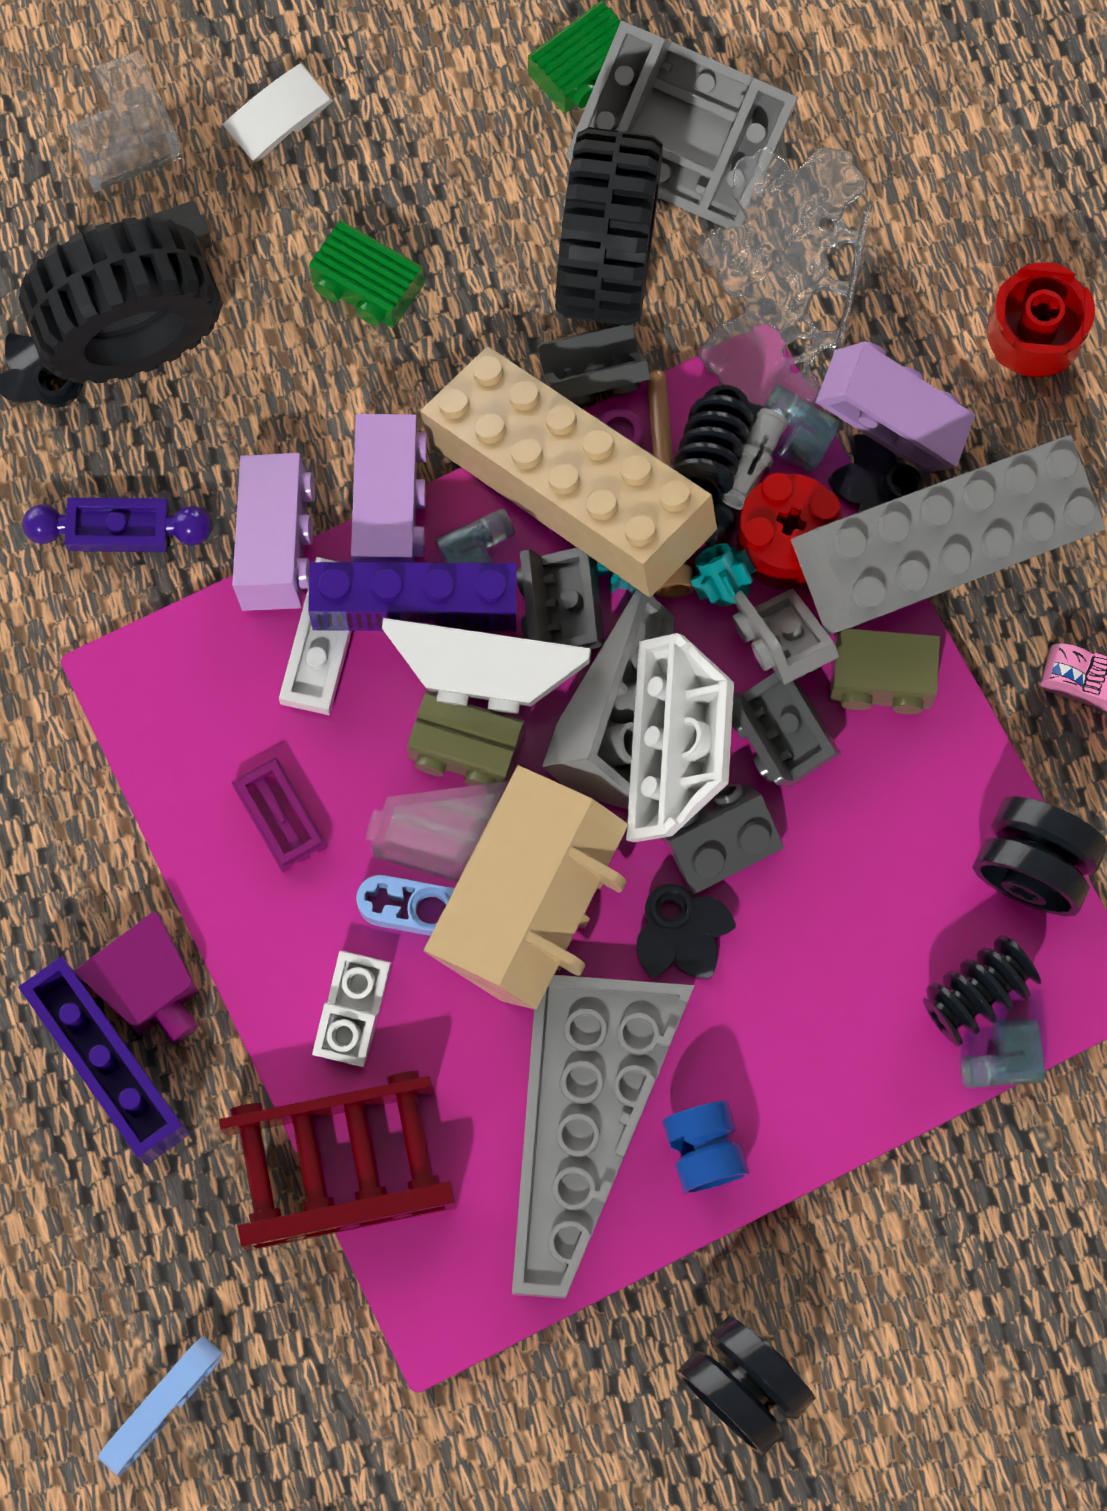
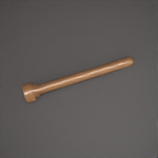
M655 369L650 372L651 379L647 380L653 456L666 465L671 466L674 465L667 379L663 371ZM688 561L655 592L656 595L665 598H676L694 592L695 589L690 581L694 576L693 568L688 566Z

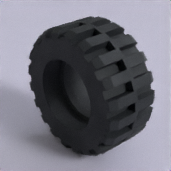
M588 127L578 132L576 136L565 198L555 291L556 311L565 318L630 326L640 321L652 246L663 143L654 135Z
M148 216L145 220H138L136 217L125 218L120 223L110 225L107 222L95 226L96 229L84 234L81 231L72 235L66 243L62 245L56 244L47 250L46 256L43 259H37L30 266L29 273H26L19 290V304L41 363L57 377L63 380L70 379L74 383L84 384L87 380H91L94 383H105L108 379L114 378L122 380L132 377V374L142 371L146 373L157 369L158 365L166 361L172 362L181 357L182 352L187 349L192 350L200 344L202 336H208L211 333L215 322H218L222 307L221 295L196 234L172 219L164 221L160 217Z

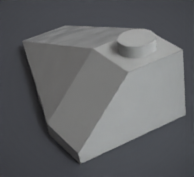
M638 589L633 594L558 720L542 765L547 772L564 786L596 801L627 810L629 804L639 641L674 634L675 616L653 596L649 598Z

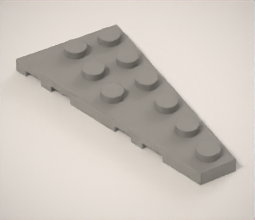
M563 975L553 976L537 1010L534 1009L512 1295L566 1299L695 985Z

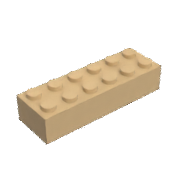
M489 346L476 356L420 410L430 446L649 598L717 530L713 500L710 493Z

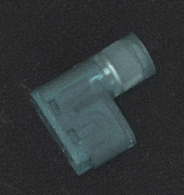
M776 384L762 408L780 413L787 419L790 426L777 450V455L800 469L811 473L813 467L817 468L841 422L780 384Z
M501 508L436 538L435 544L444 563H493L486 548L514 536L515 530L504 508Z
M1026 1018L996 1020L992 1024L995 1055L960 1058V1075L964 1089L1044 1082L1045 1069L1038 1020H1026Z

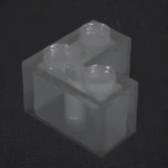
M140 51L132 52L94 67L108 109L67 125L75 152L93 193L183 158L175 128Z

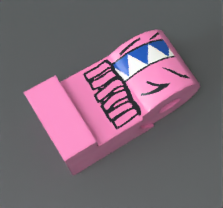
M1054 644L1050 648L1040 685L1045 691L1107 712V656L1098 653L1092 654L1083 648L1070 644Z

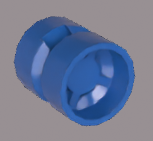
M717 1101L689 1108L662 1120L670 1150L679 1152L681 1156L676 1162L675 1167L683 1194L718 1187L749 1175L750 1172L741 1144L731 1141V1136L736 1131V1126L728 1101Z

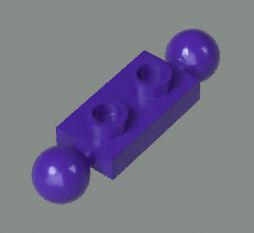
M67 498L66 514H59L55 508L46 504L35 505L25 513L22 527L25 535L31 541L38 544L51 543L60 534H65L64 545L67 551L167 552L168 535L175 536L185 545H199L209 537L212 530V522L208 513L197 506L184 507L175 516H169L168 500L161 498Z

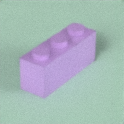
M859 342L858 344L834 351L815 402L918 469L929 473L957 467L975 418L974 413L959 404V399L956 396L937 390L923 380L921 373L912 368L901 366L887 357L882 347L871 342Z
M356 414L351 540L352 562L415 563V557H424L425 529L424 527L416 526V509L426 508V479H417L418 462H427V432H418L416 415Z
M300 453L240 456L232 586L242 611L302 608L303 589H309L310 561L309 558H304L305 545H312L313 522L311 515H307V502L315 501V479L313 472L305 471Z

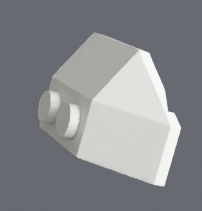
M383 618V631L423 685L431 692H438L436 701L441 703L467 706L468 697L489 700L488 709L518 714L520 705H534L590 663V648Z
M679 633L639 641L627 820L629 825L626 840L631 842L673 836L729 783L734 682L684 635Z

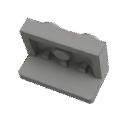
M793 588L756 607H753L742 590L733 597L738 613L731 617L739 636L744 643L753 641L751 643L753 652L763 670L766 671L772 668L784 685L839 657L835 643Z

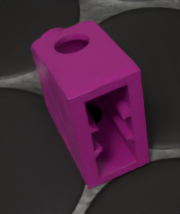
M153 911L74 970L82 982L139 1036L158 1024L170 1042L176 1045L188 1038L198 1028L197 1023L183 1004L199 993L165 924L156 911Z

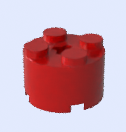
M1038 262L1020 268L1019 272L1005 280L998 291L987 323L988 342L998 363L1024 376L1047 377L1067 370L1076 360L1093 325L1095 303L1088 287L1086 286V289L1075 278L1076 274L1059 264Z
M772 473L763 482L758 484L750 492L743 504L737 533L739 552L746 550L756 569L751 575L763 584L778 589L798 588L799 585L807 583L791 539L842 519L838 497L817 480L799 474ZM786 528L794 530L791 536L782 533V531Z

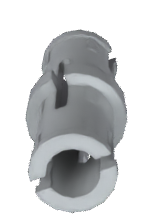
M762 408L758 412L757 419L748 435L747 441L743 444L744 451L742 458L739 459L738 472L734 475L733 489L727 494H722V501L728 506L742 510L747 496L758 485L762 475L770 472L774 463L771 456L783 430L788 425L787 419L780 413L767 408Z

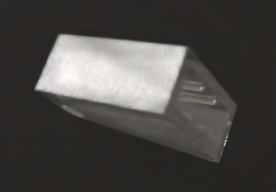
M509 781L387 797L383 811L374 810L366 833V839L372 841L371 847L374 858L458 882Z

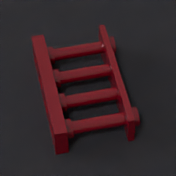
M407 1071L388 1076L387 1085L263 1110L261 1103L245 1104L230 1109L231 1117L219 1119L220 1130L226 1137L240 1134L254 1213L249 1214L250 1223L237 1225L241 1247L248 1252L455 1209L456 1205L451 1182L440 1183L439 1176L433 1175L418 1097L434 1094L430 1076L419 1078L418 1071ZM397 1102L412 1180L407 1182L408 1190L387 1194L386 1186H380L366 1108ZM345 1112L359 1191L354 1193L356 1201L335 1205L334 1198L327 1196L313 1119ZM292 1123L307 1202L302 1203L303 1212L282 1216L281 1209L274 1206L261 1129Z

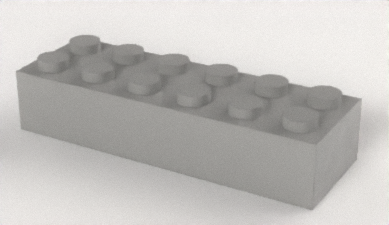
M1070 434L818 527L792 538L791 542L824 630L830 635L1105 530L1106 527Z

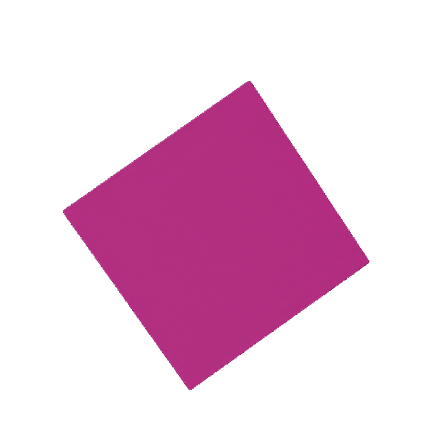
M762 325L664 371L667 379L674 461L679 449L680 440L683 437L685 424L688 421L691 406L698 399L703 398L711 388L719 385H732L740 389L747 396L749 403L762 405L783 415L788 421L787 427L783 430L781 440L778 441L771 456L774 460L771 470L768 474L762 475L758 484L763 482L772 473L799 474L817 480L834 493L828 482L829 476L838 468L851 464V461L820 406L815 403L816 399L772 325ZM647 380L639 383V388L634 391L613 395L584 409L597 419L613 409H626L633 412L640 418L644 426L642 449L653 455ZM792 402H795V409L803 414L808 413L825 424L827 430L825 438L818 446L808 448L803 444H799L801 450L811 455V458L805 464L791 455L789 451L790 443L800 434H805L815 439L817 432L801 422V418L790 412L788 415H785ZM462 467L427 483L426 508L416 509V526L424 527L425 550L424 557H415V563H453L450 557V545L455 540L470 533L474 535L483 531L484 524L487 525L492 538L489 539L487 535H484L474 540L473 544L457 551L459 557L464 558L469 555H477L484 563H517L518 570V568H521L520 551L531 549L538 555L543 556L577 548ZM839 499L842 519L858 513L859 506L847 504ZM732 508L736 522L735 528L726 544L730 548L735 547L738 553L737 533L742 510ZM352 519L313 537L312 545H305L304 558H309L310 562H315L316 557L337 562H352ZM786 528L782 533L791 536L794 530ZM705 543L687 560L688 566L692 568L696 566V557L702 551L709 548ZM750 574L753 582L750 583L751 590L746 597L753 607H756L790 589H778L768 586ZM232 575L65 654L61 659L62 668L273 1106L279 1107L387 1085L388 1076L401 1072L418 1071L419 1078L430 1076L434 1094L418 1097L433 1175L439 1176L440 1183L451 1182L456 1208L335 1233L409 1388L414 1392H423L1107 1040V910L1087 875L1083 876L1086 878L1090 889L1080 911L1076 916H1060L1034 909L1003 895L980 879L972 868L985 839L998 838L991 824L1004 798L1018 796L1035 799L1044 803L1045 801L930 599L926 598L848 628L940 636L937 696L931 709H923V712L919 714H901L894 712L892 706L872 705L867 710L846 709L841 706V702L829 701L831 662L797 678L842 754L793 786L776 785L774 781L768 782L754 763L753 757L757 753L748 738H741L732 727L729 783L727 785L736 783L741 785L748 784L762 795L784 849L694 895L692 894L693 897H713L719 900L728 908L736 923V928L730 933L714 938L718 959L714 974L710 979L689 976L679 970L674 963L663 974L654 979L650 978L643 970L637 954V937L647 924L645 904L648 896L657 887L665 884H676L685 889L687 887L671 851L664 841L660 838L639 842L627 841L626 829L608 867L622 875L627 883L622 892H616L603 884L601 889H596L585 911V915L590 920L586 928H577L566 950L585 963L582 974L577 976L562 967L560 972L556 971L554 975L695 986L566 1299L512 1295L534 1009L498 1000L426 954L423 950L430 936L368 923L361 916L356 900L360 885L366 879L375 875H385L455 888L506 788L494 785L492 791H484L467 785L463 781L465 777L463 775L445 770L444 776H434L415 768L416 761L408 758L407 745L424 693L431 691L423 685L384 631H352L330 715L280 704L279 696L308 589H303L302 608L242 611L232 586ZM609 575L598 576L605 641L632 598L629 590L618 588L615 592L611 593L609 591ZM807 583L799 585L798 588H793L823 627ZM518 584L516 631L476 632L524 639L521 621L522 617L526 616L525 600L518 588ZM695 590L689 595L676 598L660 597L655 593L652 595L675 616L674 634L684 635L734 682V693H745L775 672L772 668L764 671L751 646L753 641L744 643L739 636L731 617L738 613L735 604L722 607L718 606L716 602L711 603L708 597L700 600ZM836 633L829 635L832 640H834ZM602 647L591 649V658L588 665L534 705H520L518 714L494 711L524 720V737L510 779L519 765L563 785L547 772L542 765L558 720ZM468 697L467 704L490 710L488 709L489 700ZM274 758L278 759L328 847L321 852L315 851L309 855L310 858L301 863L298 861L292 864L291 868L283 873L231 783ZM273 773L264 777L301 843L304 844L311 840ZM255 783L246 787L284 854L292 851L291 845ZM597 801L627 823V809ZM379 889L377 896H368L366 901H370L373 904L374 912L382 913L385 905L401 907L402 914L400 918L408 919V901L412 893L404 892V902H398L389 899L387 889ZM427 897L418 904L416 914L424 923L435 924L438 922L446 905L437 897ZM667 903L661 907V914L666 919L673 920L680 915V909L676 904ZM999 936H1007L1014 940L1029 957L1041 978V984H1037L1031 979L1026 981L1031 994L1026 1000L1015 991H1011L1009 994L1014 1008L1010 1011L1004 1009L997 1002L994 1003L992 1006L997 1020L993 1023L978 1014L975 1017L980 1029L978 1034L974 1035L963 1026L958 1028L963 1044L957 1047L945 1037L929 1016L923 1003V998L928 999L926 988L933 982L944 986L943 976L946 973L955 971L961 975L960 965L963 961L971 959L977 962L979 950L984 947L994 950V941ZM341 950L392 962L380 1014L364 1067L312 1055L324 1003L328 1001L339 951ZM1027 1025L1028 1032L1026 1034L1012 1035L1011 1040L1013 1043H1026L1032 1048L1034 1055L1033 1066L1023 1073L1004 1074V1072L990 1073V1079H987L985 1063H989L990 1069L1025 1063L1022 1052H1010L1004 1047L1002 1036L1009 1027ZM717 1101H728L736 1126V1131L731 1136V1141L741 1144L750 1173L741 1179L718 1187L683 1194L675 1167L676 1162L681 1156L679 1152L670 1150L662 1120L689 1108ZM397 1102L366 1108L380 1186H386L387 1194L408 1190L407 1182L412 1180ZM345 1112L313 1119L327 1196L334 1198L335 1205L356 1201L354 1193L359 1191ZM293 1124L283 1125L298 1156Z

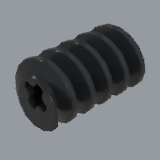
M722 395L703 397L691 406L683 437L680 440L679 449L676 453L674 467L672 468L710 493L714 507L721 503L722 494H727L733 489L734 475L738 472L739 459L742 458L744 451L743 444L747 441L748 428L751 427L753 414L748 406L737 399Z
M999 936L994 941V950L984 947L977 953V962L966 959L961 963V975L955 971H949L943 976L944 986L934 982L926 988L928 999L923 998V1003L938 1029L948 1040L959 1047L963 1044L958 1028L963 1026L974 1035L978 1034L980 1029L975 1018L978 1014L991 1023L995 1022L997 1017L992 1006L994 1003L997 1002L1007 1011L1012 1010L1014 1006L1009 993L1015 991L1026 1000L1031 996L1026 981L1031 979L1035 983L1041 984V978L1023 949L1009 937Z

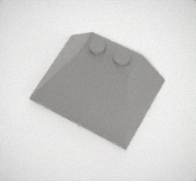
M621 20L565 157L572 160L576 136L578 132L588 127L654 135L663 143L658 198L739 234L799 97Z

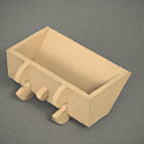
M518 765L423 951L498 1000L537 1010L556 971L560 972L563 967L569 972L580 976L585 968V963L566 950L577 928H586L590 920L585 915V911L596 889H601L604 884L616 892L623 891L627 883L626 879L618 872L609 868L608 865L629 824L594 799Z

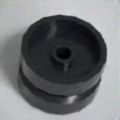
M1018 796L1004 798L991 824L998 838L985 839L972 866L974 872L990 887L1026 906L1050 914L1076 916L1090 889L1083 875L1095 874L1099 869L1107 851L1105 837L1090 824L1056 806Z
M728 1315L709 1336L711 1346L728 1367L725 1368L705 1352L695 1351L676 1373L688 1388L741 1440L761 1456H764L783 1435L780 1424L764 1406V1403L769 1404L784 1417L796 1420L816 1397L804 1381L794 1372L792 1366L769 1343L753 1333L739 1320Z

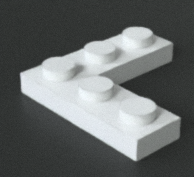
M316 557V561H315V562H337V561H333V560H328V559ZM308 589L279 701L281 705L330 715L352 631L312 630L308 612Z

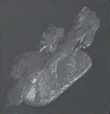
M770 147L759 149L752 156L745 155L734 166L732 197L740 204L747 222L741 227L718 228L696 250V253L708 267L717 269L719 272L717 281L728 296L743 297L746 302V312L714 329L699 349V357L708 371L718 377L720 385H732L740 389L747 396L749 403L765 406L780 414L784 409H788L792 402H795L794 408L806 410L815 404L821 388L818 377L810 369V363L822 350L829 347L834 352L837 349L847 347L849 343L874 201H869L865 205L859 231L850 230L842 218L846 206L864 193L868 183L861 170L852 164L854 155L851 151L819 147L796 171L791 170L788 161L773 152ZM823 218L831 219L834 222V230L821 227L820 220ZM845 243L856 245L849 282L834 280L830 275V265L826 257L828 248ZM822 290L846 295L841 326L837 330L819 331L809 316L810 302L813 296ZM803 321L806 323L810 331L800 332L797 322ZM797 339L813 340L814 343L812 345H804L805 353L791 358L785 357L784 350ZM798 362L804 363L802 372L797 374L791 372V366Z

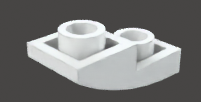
M300 63L264 88L222 125L251 160L259 162L292 131L298 133L333 100L307 68Z
M343 950L339 951L328 1001L324 1003L312 1055L360 1067L365 1066L392 962Z

